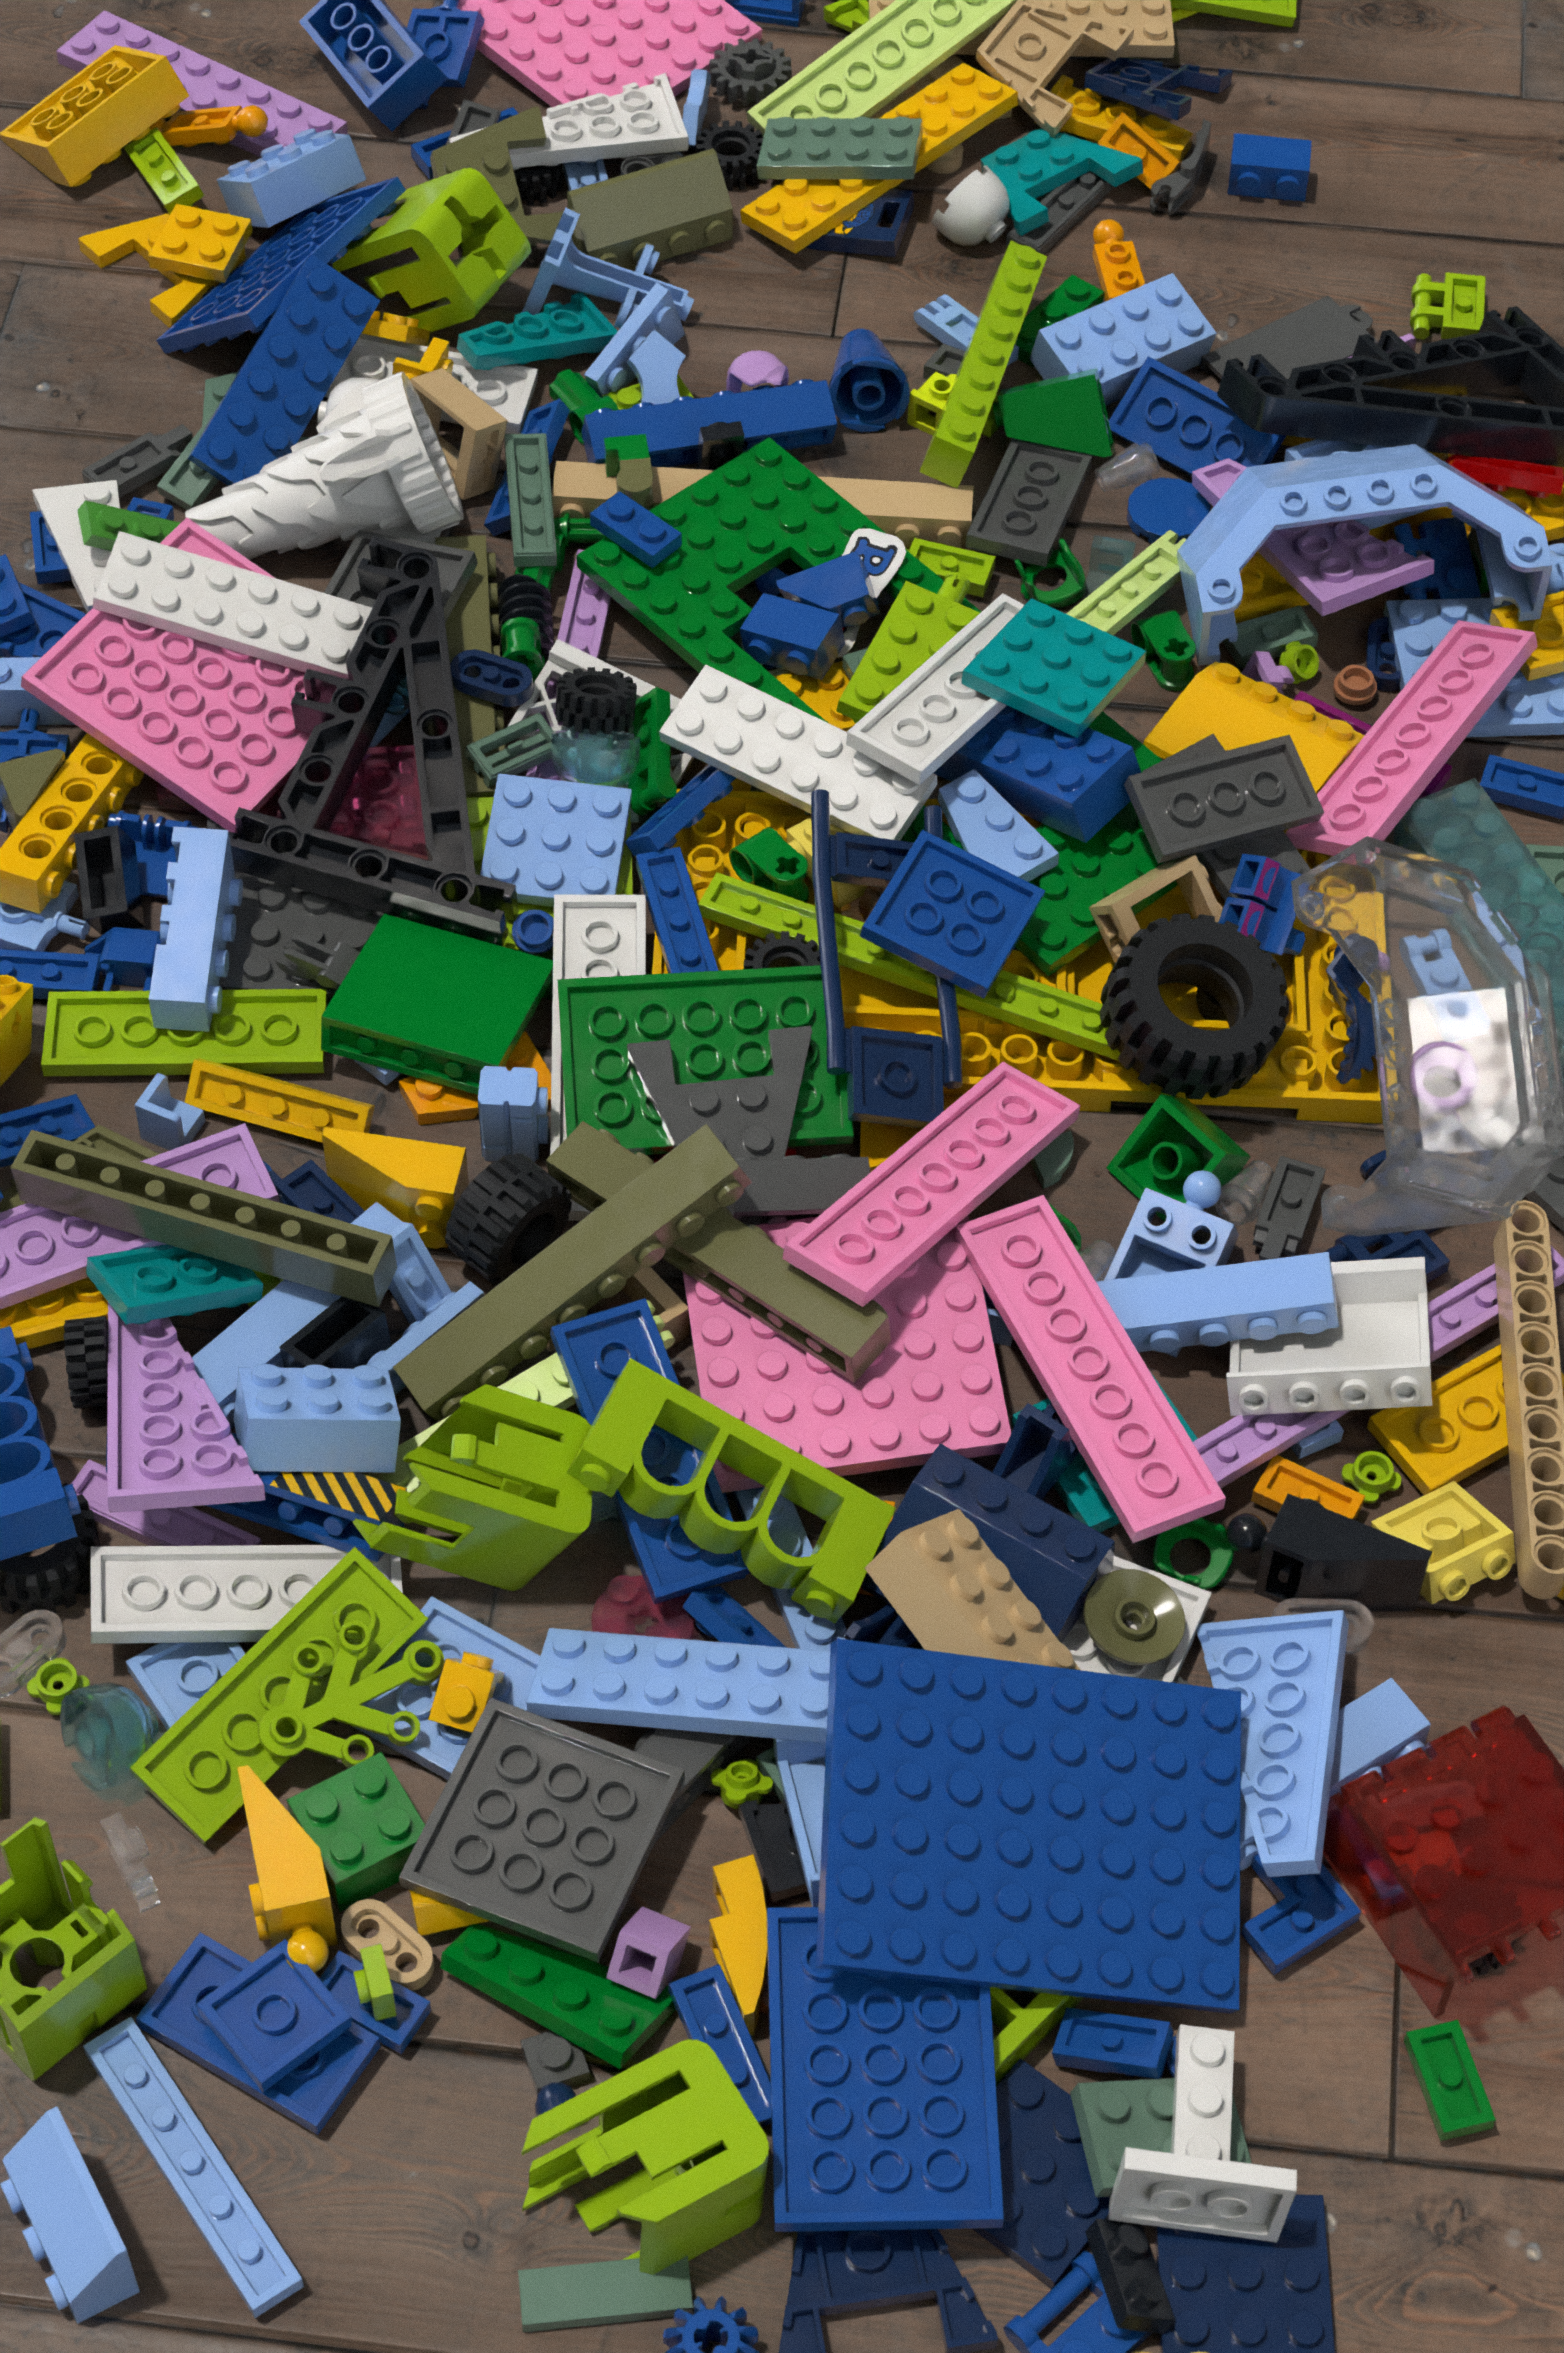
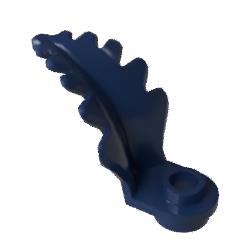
M1350 935L1341 940L1335 949L1334 959L1326 969L1330 991L1342 1009L1348 1023L1346 1035L1349 1038V1043L1343 1048V1054L1346 1057L1340 1063V1070L1336 1077L1340 1084H1346L1351 1079L1360 1080L1362 1077L1361 1069L1371 1072L1374 1068L1372 1056L1378 1061H1381L1383 1058V1053L1376 1044V1041L1385 1045L1389 1042V1038L1379 1026V1024L1386 1025L1385 1018L1358 990L1374 968L1378 959L1377 944L1365 935Z

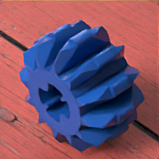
M698 2296L694 2300V2315L680 2308L674 2313V2322L677 2327L664 2330L663 2343L669 2347L664 2353H704L702 2349L707 2348L709 2341L720 2343V2345L714 2348L713 2353H759V2351L752 2347L758 2342L759 2333L755 2326H744L747 2321V2311L743 2307L727 2314V2300L723 2296L717 2299L714 2309H707L705 2301Z

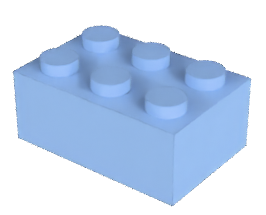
M308 129L294 135L293 139L295 142L285 147L282 144H278L261 151L262 158L252 163L249 160H245L231 165L227 168L229 174L217 179L230 214L251 219L252 226L269 228L367 180L350 135L334 134L333 130L317 133L315 129Z
M272 1364L238 1367L234 1424L238 1445H242L252 1471L395 1473L401 1419L388 1369H378L368 1365L357 1366L354 1369L328 1368L323 1365H308L304 1368H279Z

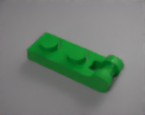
M657 686L636 700L635 719L629 728L628 789H632L630 808L641 816L654 810L657 802L664 803L673 798L677 792L676 784L670 777V745L660 741L659 730L671 715L670 692Z

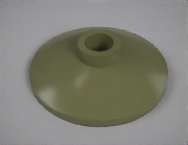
M1121 1569L1110 1572L1095 1582L1084 1603V1621L1090 1637L1104 1653L1122 1663L1138 1666L1158 1663L1175 1651L1184 1635L1185 1614L1179 1598L1164 1581L1148 1572L1135 1569ZM1122 1620L1132 1621L1136 1625L1137 1630L1127 1627Z

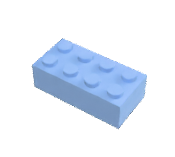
M1171 273L1040 329L1030 361L1044 380L1098 368L1105 405H1109L1123 398L1148 356L1182 373L1201 364L1202 356L1210 352L1217 333L1176 276Z

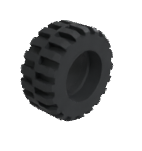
M1188 913L1174 914L1169 922L1167 918H1159L1150 922L1146 929H1140L1131 937L1127 946L1121 952L1102 990L1100 1000L1103 1006L1100 1010V1020L1104 1028H1109L1105 1034L1109 1047L1112 1050L1118 1049L1121 1053L1118 1057L1120 1063L1127 1070L1133 1068L1140 1075L1137 1079L1147 1086L1152 1082L1162 1087V1093L1175 1097L1178 1092L1185 1093L1186 1099L1202 1100L1206 1092L1212 1098L1227 1095L1231 1088L1240 1089L1250 1081L1253 1074L1258 1073L1282 1036L1286 1026L1285 1018L1289 1013V1000L1287 996H1284L1287 990L1284 976L1282 973H1275L1274 970L1278 964L1270 952L1264 954L1260 950L1261 942L1252 934L1246 937L1237 931L1238 925L1229 921L1221 924L1215 922V916L1199 914L1197 919H1191ZM1177 982L1190 984L1204 990L1224 1010L1229 1028L1215 1031L1203 1030L1181 1021L1165 1005L1158 985Z

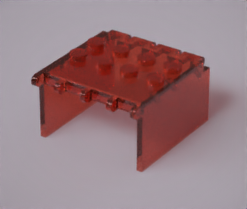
M1505 1705L1471 1721V1729L1476 1738L1465 1725H1462L1426 1744L1427 1752L1432 1759L1431 1761L1421 1748H1416L1381 1766L1382 1774L1387 1783L1384 1782L1377 1771L1372 1770L1342 1785V1795L1339 1792L1331 1796L1328 1803L1323 1855L1434 2019L1444 2014L1455 1980L1461 1987L1474 1982V1976L1467 1965L1468 1963L1491 1951L1504 1966L1515 1961V1953L1509 1942L1536 1928L1540 1930L1549 1942L1561 1937V1930L1555 1918L1564 1914V1768L1525 1714L1516 1718L1510 1708H1507Z

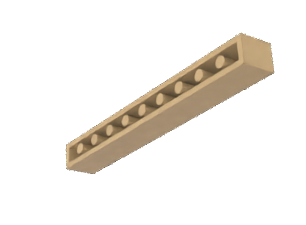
M556 461L551 493L553 517H564L565 514H570L571 518H590V513L617 493V476L607 477L605 464ZM652 467L653 508L714 470ZM819 477L884 532L897 536L903 541L905 548H910L914 538L970 550L965 548L966 535L972 522L974 486L959 485L957 489L948 484Z

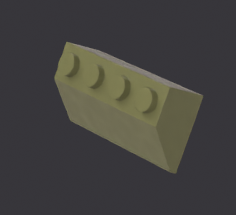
M714 149L567 191L568 209L580 214L572 234V240L576 248L586 255L628 270L636 268L646 244L653 245V250L660 253L658 262L733 239V207L717 153Z

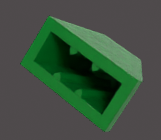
M1098 368L1003 389L997 396L999 402L993 403L996 424L998 427L1004 426L1006 437L1100 457H1109L1114 453L1115 446Z

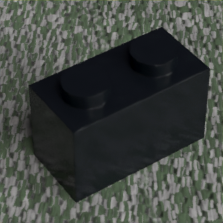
M118 825L74 834L84 921L100 935H103L113 927L131 929L145 927L135 842Z
M341 1296L279 1348L284 1368H304L308 1365H323L328 1368L354 1369L357 1366L367 1365L372 1356L381 1350L386 1351L392 1346L386 1315L383 1310L376 1306Z

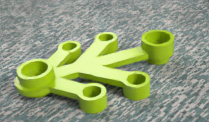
M359 1620L347 1621L342 1625L337 1635L339 1650L323 1700L303 1709L311 1677L316 1676L321 1670L324 1663V1653L319 1646L313 1643L299 1645L291 1658L293 1672L282 1705L270 1708L263 1715L259 1723L258 1737L260 1743L267 1752L276 1757H293L306 1749L341 1760L348 1768L373 1756V1743L364 1735H352L345 1740L315 1729L330 1720H335L386 1736L397 1746L410 1745L420 1731V1722L413 1713L400 1711L391 1715L362 1706V1704L406 1682L416 1686H426L433 1683L440 1675L444 1666V1655L441 1649L435 1643L427 1640L413 1642L405 1650L401 1661L349 1686L358 1656L365 1650L370 1641V1630L365 1623ZM349 1630H355L361 1634L363 1641L359 1645H351L346 1641L344 1633ZM421 1652L429 1654L433 1660V1665L428 1668L419 1666L416 1663L415 1655ZM303 1653H310L316 1658L317 1664L313 1668H305L299 1663L298 1656ZM398 1721L409 1723L412 1728V1734L406 1737L398 1735L394 1729V1723ZM280 1722H289L293 1725L295 1734L288 1738L282 1737L278 1734L276 1725ZM353 1744L362 1746L366 1751V1758L362 1760L351 1758L348 1753V1747Z

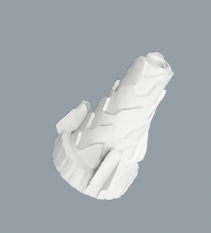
M402 371L377 382L368 380L361 383L347 393L316 426L318 435L291 447L292 453L264 465L259 474L222 488L223 496L185 512L186 518H189L249 560L276 549L281 554L297 547L301 549L317 547L340 537L343 541L352 540L356 537L359 530L435 544V537H439L441 531L459 524L464 519L458 490L439 439L420 397L408 376Z

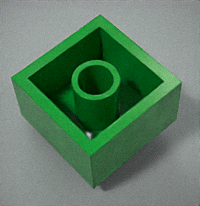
M382 1752L286 1800L288 1812L321 1850L329 1895L339 1912L346 1910L357 1901L367 1899L400 1882L399 1876L425 1827L423 1820Z

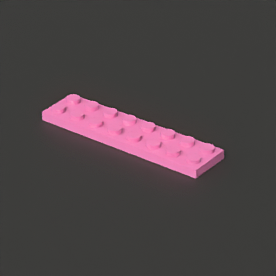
M1458 620L1318 792L1317 797L1325 812L1321 819L1313 823L1288 829L1286 835L1295 848L1367 862L1538 647L1535 632Z
M1002 1062L785 1244L782 1259L864 1307L1072 1125L1078 1118L1081 1105L1007 1063Z
M1044 1195L957 1225L955 1231L957 1242L962 1245L967 1254L968 1261L1064 1426L1069 1429L1071 1438L1133 1543L1224 1509L1225 1495Z

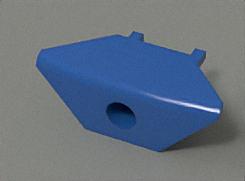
M113 927L85 947L84 954L99 955L100 974L105 978L102 991H111L112 984L144 987L143 991H150L156 945L161 944L160 932Z

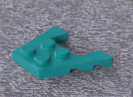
M1042 128L1031 131L1021 139L1007 146H1002L995 152L980 159L982 173L983 166H988L1005 186L1010 200L1007 217L1012 218L1014 229L1020 236L1049 222L1048 208L1038 202L1036 198L1088 171L1094 172L1114 187L1143 173L1142 159L1137 156L1060 132L1053 138Z

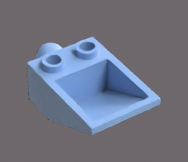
M1204 1170L1190 1174L1183 1185L1186 1203L1145 1188L1104 1281L1226 1265L1239 1236L1237 1229L1233 1223L1203 1211L1205 1208L1213 1206L1221 1196L1219 1179L1213 1173ZM1156 1211L1167 1215L1166 1221L1160 1226L1151 1224ZM1200 1229L1211 1234L1210 1240L1205 1244L1194 1242V1234ZM1182 1347L1166 1352V1354L1177 1358Z

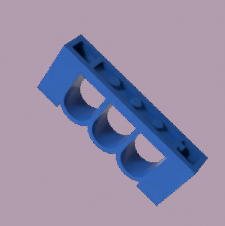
M11 1326L0 1329V1561L77 1537L72 1516L81 1514L73 1484L62 1486L51 1449L47 1443L38 1409L35 1406L26 1372L35 1370L27 1343L16 1344Z

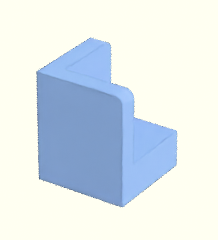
M160 1073L155 1075L134 1105L141 1139L167 1150H173L191 1143L205 1123L204 1110L172 1098L168 1078Z

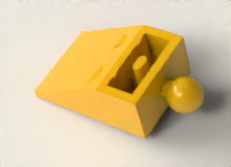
M248 1765L237 1767L259 1883L249 1885L259 1940L270 1939L273 1948L286 1939L288 1941L287 1952L290 1958L299 1964H307L315 1973L327 1961L328 1946L338 1944L321 1850ZM286 1959V1961H287V1963L289 1964V1966L292 1967V1965L290 1964V1962Z

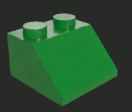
M1161 1094L1106 1168L1139 1199H1141L1145 1188L1186 1203L1183 1185L1190 1174L1201 1170L1213 1173L1220 1181L1222 1195L1251 1156L1188 1099ZM1156 1211L1155 1214L1165 1222L1167 1215Z

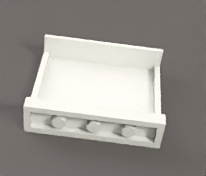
M1425 1257L1331 1262L1339 1321L1338 1328L1326 1329L1317 1334H1305L1302 1332L1282 1334L1269 1340L1250 1338L1230 1341V1373H1226L1230 1415L1246 1416L1432 1406Z

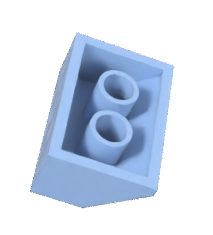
M58 2106L46 2111L2 2159L9 2179L0 2183V2186L13 2215L24 2210L31 2227L23 2230L22 2233L35 2262L46 2258L54 2275L44 2280L58 2311L69 2306L76 2323L79 2324L139 2293L140 2290L127 2249Z

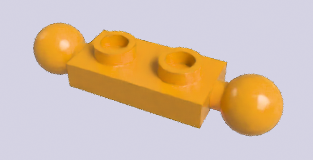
M249 105L243 109L241 106L178 111L173 114L169 121L160 118L150 128L152 130L157 127L170 146L182 145L183 147H192L199 143L209 142L225 144L233 140L238 131H241L248 137L262 135L268 127V117L262 108L255 105Z
M1112 219L1099 222L1093 231L1095 244L1092 257L1101 288L1105 291L1104 298L1106 302L1145 285L1133 241L1123 242L1124 230L1121 224Z

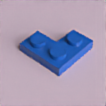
M1259 1853L1253 1856L1251 1867L1279 1902L1243 1924L1241 1934L1273 1975L1359 1921L1361 1910L1323 1864H1321V1872L1318 1874L1267 1877Z

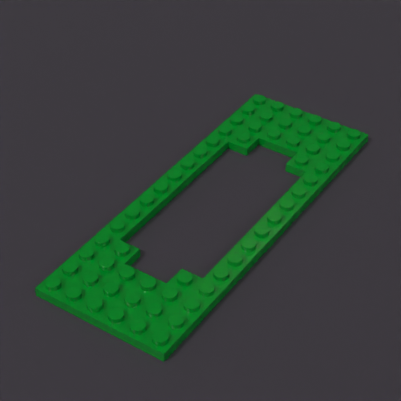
M768 437L649 510L682 533V546L655 567L651 568L608 537L603 538L577 554V568L698 673L701 672L705 665H708L827 722L730 639V637L740 631V627L752 610L734 593L789 558L806 570L841 557L854 531L860 528H870L883 533L886 532ZM906 550L901 566L883 590L896 599L905 581H908L937 594L943 584V579ZM964 597L961 605L977 612H982ZM1103 711L1088 726L1090 729L1132 746L1141 773L1143 770L1162 761L1161 758ZM1131 801L1087 843L1045 824L1035 829L1059 852L1058 865L1029 881V883L1045 890L1042 902L1015 948L1047 976H1051L1103 939L1090 912V906L1162 864H1158ZM923 805L900 841L915 842L920 832L924 830L925 805ZM942 821L943 840L963 849L961 842L956 841L951 828ZM1173 881L1133 905L1131 909L1134 916L1178 886L1177 881Z

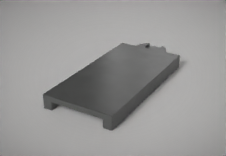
M1326 296L1203 355L1200 369L1206 374L1213 371L1222 380L1227 360L1238 358L1243 362V368L1247 371L1251 355L1261 354L1285 378L1289 379L1292 368L1353 356L1359 335H1371L1373 318L1361 310V306L1345 305L1340 307L1329 296ZM1374 338V343L1378 345V340Z

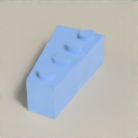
M173 826L171 842L174 845L177 862H168L166 875L168 905H162L161 944L156 945L149 993L150 1010L154 1028L209 1032L213 1013L219 1014L221 1011L222 987L218 986L220 977H227L229 951L225 949L227 941L233 942L235 939L236 916L232 913L234 906H241L243 882L242 879L235 878L228 830Z

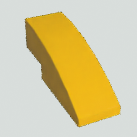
M753 1854L713 1866V1893L722 1916L709 1920L710 1947L716 1963L721 1966L750 2036L754 2035L758 2023L767 1975V1912L763 1885Z

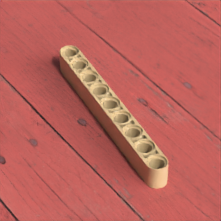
M1523 1200L1516 1201L1507 1208L1494 1236L1493 1247L1518 1579L1520 1586L1526 1593L1534 1598L1543 1600L1557 1596L1564 1586V1400L1549 1222L1546 1212L1539 1205Z

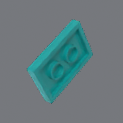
M168 1244L87 1257V1276L126 1325L133 1323L145 1324L151 1320L177 1315L190 1316L199 1311L222 1307L234 1308L244 1303L262 1299L263 1283L251 1269Z

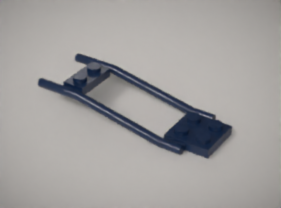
M823 789L814 790L811 792L812 879L826 1020L827 1072L831 1075L847 1073L848 1120L923 1129L944 1111L943 1085L948 1089H958L963 1086L962 1042L955 984L935 975L942 1037L852 1026L850 1029L845 1028L831 884L832 878L834 882L886 888L914 842L841 832L830 835L829 792ZM937 805L926 806L924 808V831L943 839L942 808Z

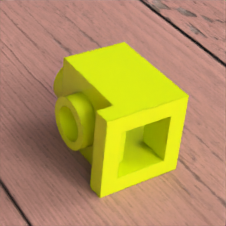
M935 372L918 390L913 389L909 393L907 424L933 436L956 374H950L946 377ZM930 410L936 412V417L928 414Z

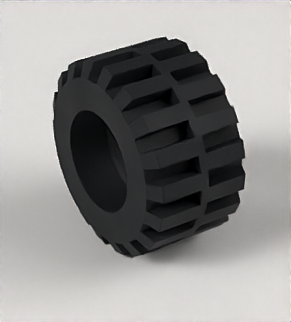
M516 1153L513 1156L511 1154L503 1156L500 1160L494 1161L480 1172L467 1186L455 1204L446 1227L447 1234L445 1240L448 1248L490 1283L497 1286L561 1236L572 1208V1202L570 1201L571 1193L563 1184L527 1156Z
M82 1494L77 1496L81 1514L72 1516L77 1537L58 1542L51 1549L37 1556H14L0 1561V1602L4 1612L13 1615L17 1609H21L23 1617H35L36 1611L44 1610L45 1615L49 1616L57 1613L55 1607L64 1604L68 1609L77 1603L75 1595L79 1593L86 1596L90 1591V1550L93 1546L101 1545L93 1512L90 1510L88 1501Z

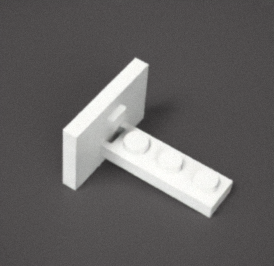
M1179 2025L1176 2035L1171 2153L1125 2147L1110 2196L1108 2220L1270 2242L1278 2241L1297 2191V2170L1230 2161L1234 2031Z

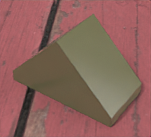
M56 748L0 763V799L13 830L65 763L64 751Z

